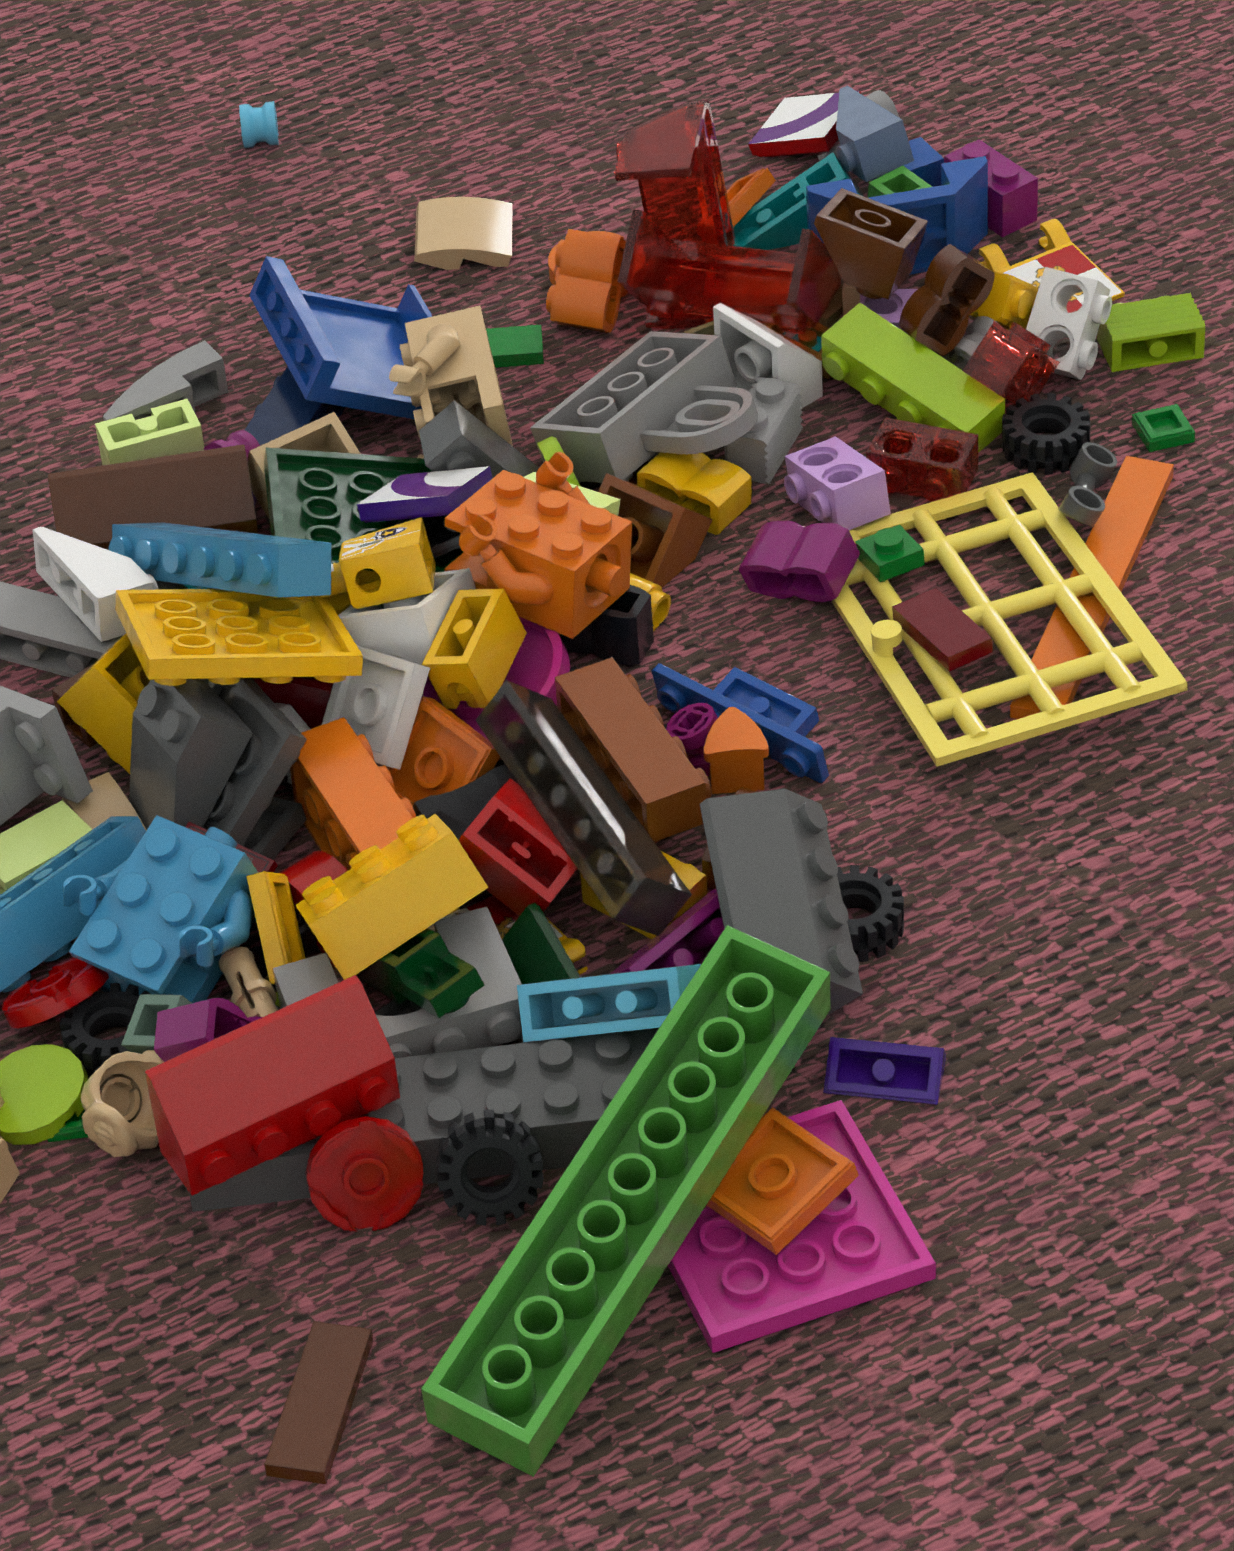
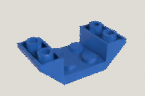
M986 156L941 163V186L869 197V199L928 221L910 274L927 272L934 257L945 246L951 244L968 254L988 234V160ZM851 179L806 186L808 259L811 264L818 265L823 260L833 262L814 222L816 215L841 188L858 194Z

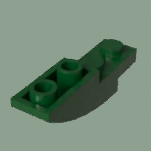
M426 928L356 974L360 980L396 1003L400 1004L405 1000H411L438 1018L461 1009L467 1004L472 994L485 986L476 968L450 953L441 935L429 928Z

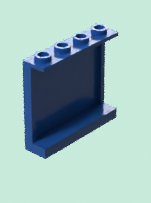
M265 257L249 296L304 398L314 402L414 419L413 411L422 409V406H413L409 396L393 394V390L398 382L390 381L389 375L394 365H404L400 344L408 343L405 323L433 317L415 285L408 284L398 308L301 290L283 259Z

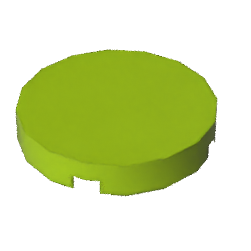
M54 1044L31 1045L12 1052L0 1061V1094L5 1102L0 1109V1137L6 1142L13 1145H29L53 1138L59 1132V1129L66 1126L65 1122L74 1113H76L77 1117L82 1113L84 1108L81 1103V1093L85 1082L88 1080V1075L81 1061L69 1049Z

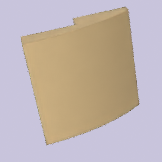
M444 197L420 201L416 208L414 261L445 270L459 269L463 259L493 267H508L512 257L513 204L479 197Z

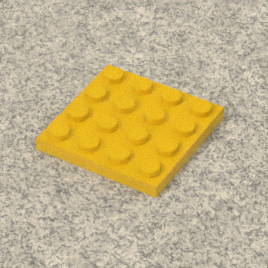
M220 589L116 590L115 610L148 680H154L158 684L177 686L185 684L187 679H208L215 684L231 685L238 683L240 678H261L268 683L284 684L291 682L293 677H314L321 682L337 683L344 681L346 676H362L363 655L327 597L322 599L320 596L277 598Z

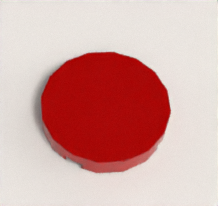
M74 957L53 966L52 970L48 971L49 976L38 983L36 979L23 983L3 1001L2 1010L11 1028L19 1029L38 1024L74 1007L91 996L109 979V973Z
M364 1116L342 1121L325 1132L310 1151L305 1173L311 1201L322 1217L342 1230L357 1232L356 1228L372 1227V1231L385 1229L407 1216L420 1198L423 1187L424 1168L420 1151L406 1130L387 1119Z

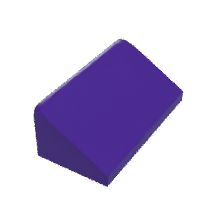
M830 1037L824 1093L938 1105L946 1062L944 1048Z

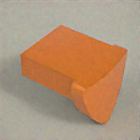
M729 707L712 725L704 745V760L710 765L712 794L737 792L741 787L755 791L765 790L763 758L769 755L768 743L761 729L750 717L736 707Z

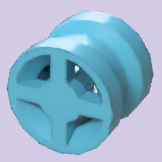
M265 102L262 107L255 108L249 104H240L239 112L244 148H252L259 142H266L270 146L279 145L275 102Z

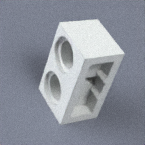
M1045 267L1017 359L1029 367L1081 380L1085 375V371L1090 370L1095 363L1098 352V344L1095 342L1100 324L1106 323L1111 312L1112 298L1109 296L1111 290L1099 280ZM1083 292L1084 303L1081 308L1075 312L1068 313L1066 306L1069 298L1075 293ZM1069 338L1070 348L1066 355L1054 359L1052 354L1054 345L1060 339Z

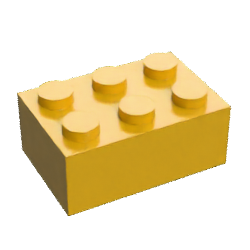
M436 814L428 819L425 815H419L409 820L396 831L399 838L382 849L374 845L363 850L349 862L350 870L334 880L330 876H326L314 882L303 891L302 896L304 900L295 905L344 980L358 974L489 888L453 831Z

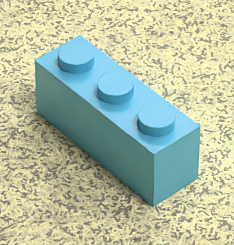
M701 964L517 985L523 1042L660 1028Z

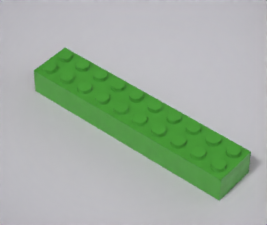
M726 926L422 1387L421 1391L428 1423L534 1477L831 1009L829 971L733 927Z

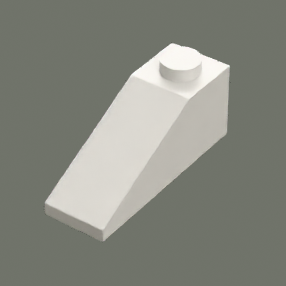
M45 527L33 529L36 572L101 642L124 635L126 633L115 610L116 590H158L159 588L154 577L151 574H146L129 557Z

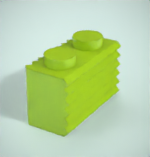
M1191 293L1161 296L1128 303H1115L1111 307L1106 323L1099 326L1097 340L1112 372L1204 358L1205 321L1202 319V315H1200Z

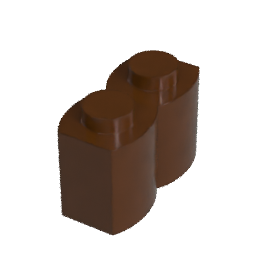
M951 244L945 246L930 263L925 276V285L916 290L906 302L900 316L899 326L916 341L940 355L948 354L962 339L968 325L969 314L976 311L990 294L995 273Z

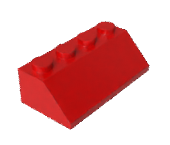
M356 975L145 1071L160 1152L192 1196L321 1136L342 1121L359 1118L400 1098L395 1057L364 987Z

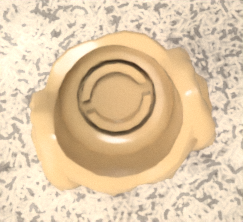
M146 1050L142 1054L125 1051L112 1055L84 1084L81 1093V1103L85 1109L82 1115L85 1134L98 1147L110 1153L113 1157L130 1156L138 1149H153L158 1145L145 1076L146 1070L164 1062L154 1050Z

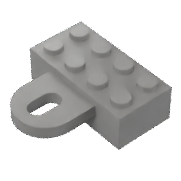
M650 331L531 426L530 429L543 462L545 459L537 443L550 436L557 438L564 454L573 463V472L579 483L585 481L602 483L606 473L629 481L633 477L634 471L646 461L653 459L660 452L698 454L715 450L734 442L753 428L758 420V412L751 393L745 389L736 388L738 385L720 335Z

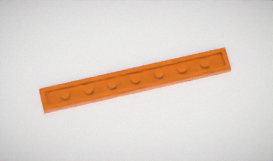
M1126 456L1104 502L1105 509L1092 528L1085 543L1121 592L1173 478L1174 464ZM1075 567L1069 578L1080 575ZM1093 592L1077 597L1103 633L1110 616ZM1056 605L1031 659L1038 670L1092 654L1058 605ZM1082 679L1051 688V690L1062 705L1072 703ZM1030 695L1014 699L1010 705V718L1020 719L1041 712Z

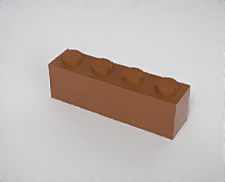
M613 657L555 677L558 718L646 841L650 844L702 825L703 819L700 803L707 798H711L712 792L709 780L703 769H695L688 760L686 750L678 736L671 737L665 729L662 717L656 706H648L642 698L635 678L631 674L625 675Z

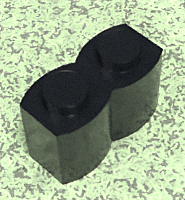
M630 585V588L573 639L559 633L567 651L574 653L593 652L604 660L613 657L617 664H640L654 642L651 595L639 587Z

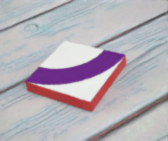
M839 93L784 98L748 145L752 155L773 157L829 152L839 139L836 132Z

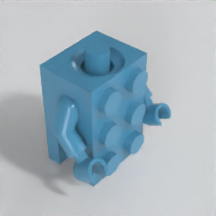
M156 815L130 857L111 872L96 878L87 875H74L64 881V906L70 907L75 903H79L80 913L85 916H91L70 948L69 953L72 957L109 973V979L101 987L104 992L110 991V983H120L121 991L123 992L131 984L138 986L139 995L146 990L150 994L182 995L192 1003L206 1000L223 974L219 968L221 956L226 951L240 947L241 944L245 943L249 938L250 929L256 921L246 876L256 874L258 871L245 852L235 849L237 842L224 831L215 827H209L205 835H202Z

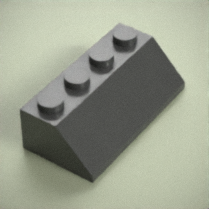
M785 788L707 798L701 802L700 809L724 929L728 925L829 971L831 1009L827 1016L861 996L863 991L858 973L859 961L853 950L847 923L849 919L848 911L842 900L837 877L838 865L832 854L827 831L828 819L822 804Z

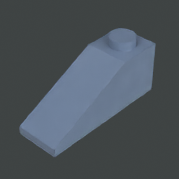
M848 85L839 90L836 132L840 146L836 148L838 159L846 172L850 171L865 182H868L914 161L901 118Z

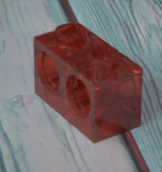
M994 321L962 371L1001 397L1016 404V400L1022 397L1027 402H1030L1031 395L1040 394L1060 362L1047 354L1052 345L1015 322L1012 323L1008 330Z
M885 417L866 452V458L885 470L888 493H901L922 497L933 502L968 491L978 471V434Z

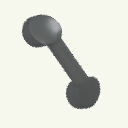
M1092 442L1082 445L1070 468L1071 479L1075 486L1069 489L1058 508L1062 514L1083 525L1095 526L1105 509V503L1094 492V489L1106 483L1117 465V459L1111 451Z

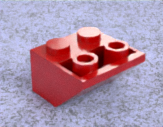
M511 778L491 798L458 840L489 887L486 890L519 916L527 905L536 903L537 906L539 905L544 912L596 846Z

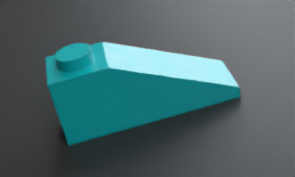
M833 152L754 205L732 229L722 233L734 257L808 242L806 186L851 179L857 193L864 196L859 186L850 174L845 171Z

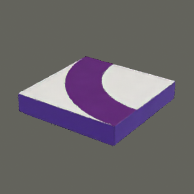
M486 466L400 475L357 504L360 520L368 523L449 515L493 479L491 468Z

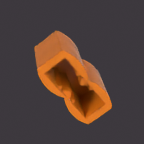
M568 229L565 240L561 239L556 248L555 263L557 267H560L559 277L556 285H551L546 298V309L550 313V321L559 325L611 333L618 317L621 288L629 262L630 243L621 237Z

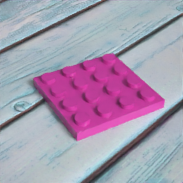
M842 1100L788 1117L854 1162L859 1174L790 1243L775 1255L706 1205L668 1264L712 1353L936 1279V1263Z

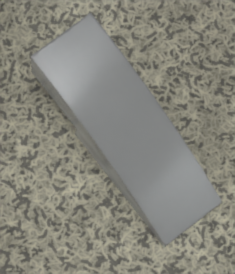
M205 340L177 353L134 382L104 414L103 420L106 421L132 414L135 420L152 416L151 408L188 399L195 412V406L228 393L223 358Z

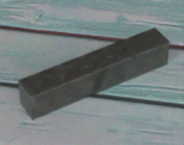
M506 680L475 721L611 918L659 936L692 894L553 700Z

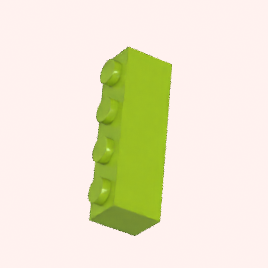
M858 303L821 335L822 367L825 368L831 377L839 381L843 380L859 391L869 403L880 405L896 416L903 426L908 429H915L933 441L935 446L943 453H952L968 461L1002 433L1005 398L916 341L913 337L862 303Z

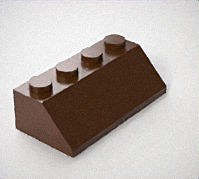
M244 444L48 474L56 532L109 550V544L112 539V524L171 523L258 534Z

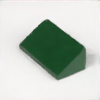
M536 903L527 905L502 939L521 984L580 978L579 973L540 906H537Z

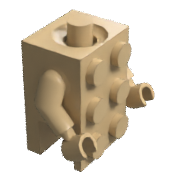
M481 306L405 323L408 343L400 344L404 365H394L390 371L389 379L390 381L398 382L393 390V394L409 396L413 406H422V409L413 411L419 439V430L455 400L513 446ZM420 454L417 458H424V455Z

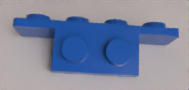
M660 663L651 671L657 689V698L669 711L677 713L688 705L707 703L713 707L719 717L727 708L736 707L750 717L761 729L769 746L768 757L781 763L790 773L797 777L807 776L822 784L829 776L823 748L818 743L806 738V735L819 722L816 707L736 667L725 676L714 690Z

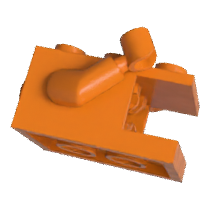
M556 452L549 461H544L536 472V482L528 480L519 474L502 470L445 517V527L461 533L459 546L463 553L444 568V571L470 568L476 589L504 588L519 617L573 639L630 588L632 521L612 514L606 509L590 505L578 486L572 488L567 481V478L573 472L572 461L566 454Z

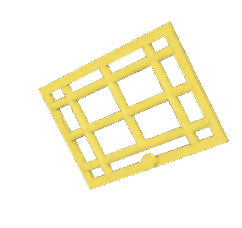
M1033 472L892 513L849 530L855 542L873 535L881 529L891 528L899 524L905 530L916 528L925 541L919 544L924 549L925 563L934 560L939 561L970 607L961 611L978 626L984 627L1017 676L962 693L949 671L902 629L900 623L893 620L892 606L901 603L902 600L889 580L879 582L862 562L857 559L838 597L832 600V603L936 767L1187 691V681L1065 515L1058 510L1059 507ZM1023 496L1032 508V511L1017 515L1007 500ZM983 507H988L997 520L945 536L936 521ZM1046 528L1080 575L1064 580L1030 532ZM1010 538L1043 586L990 601L958 553ZM865 581L890 620H881L873 625L849 588V585ZM1093 592L1129 643L1112 647L1077 597ZM1057 604L1092 654L1038 670L1003 619ZM902 640L942 700L928 704L923 703L894 658L893 648L898 646ZM1143 661L1154 678L1138 682L1126 665ZM1103 672L1107 674L1117 688L1066 705H1062L1051 690V688ZM1027 695L1031 696L1041 711L987 729L975 712ZM954 718L965 735L947 740L937 723Z

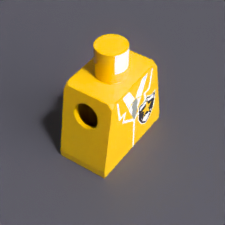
M422 517L343 542L339 562L331 564V595L320 596L321 599L348 592L353 609H360L433 593L436 563Z

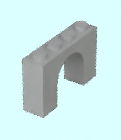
M488 907L451 916L434 923L435 932L441 935L449 952L474 966L485 985L470 996L465 1006L455 1012L445 1014L441 1018L436 1017L424 1008L404 1015H376L395 1058L493 1047L523 1038L517 985L522 984ZM327 953L273 968L281 1009L338 983Z

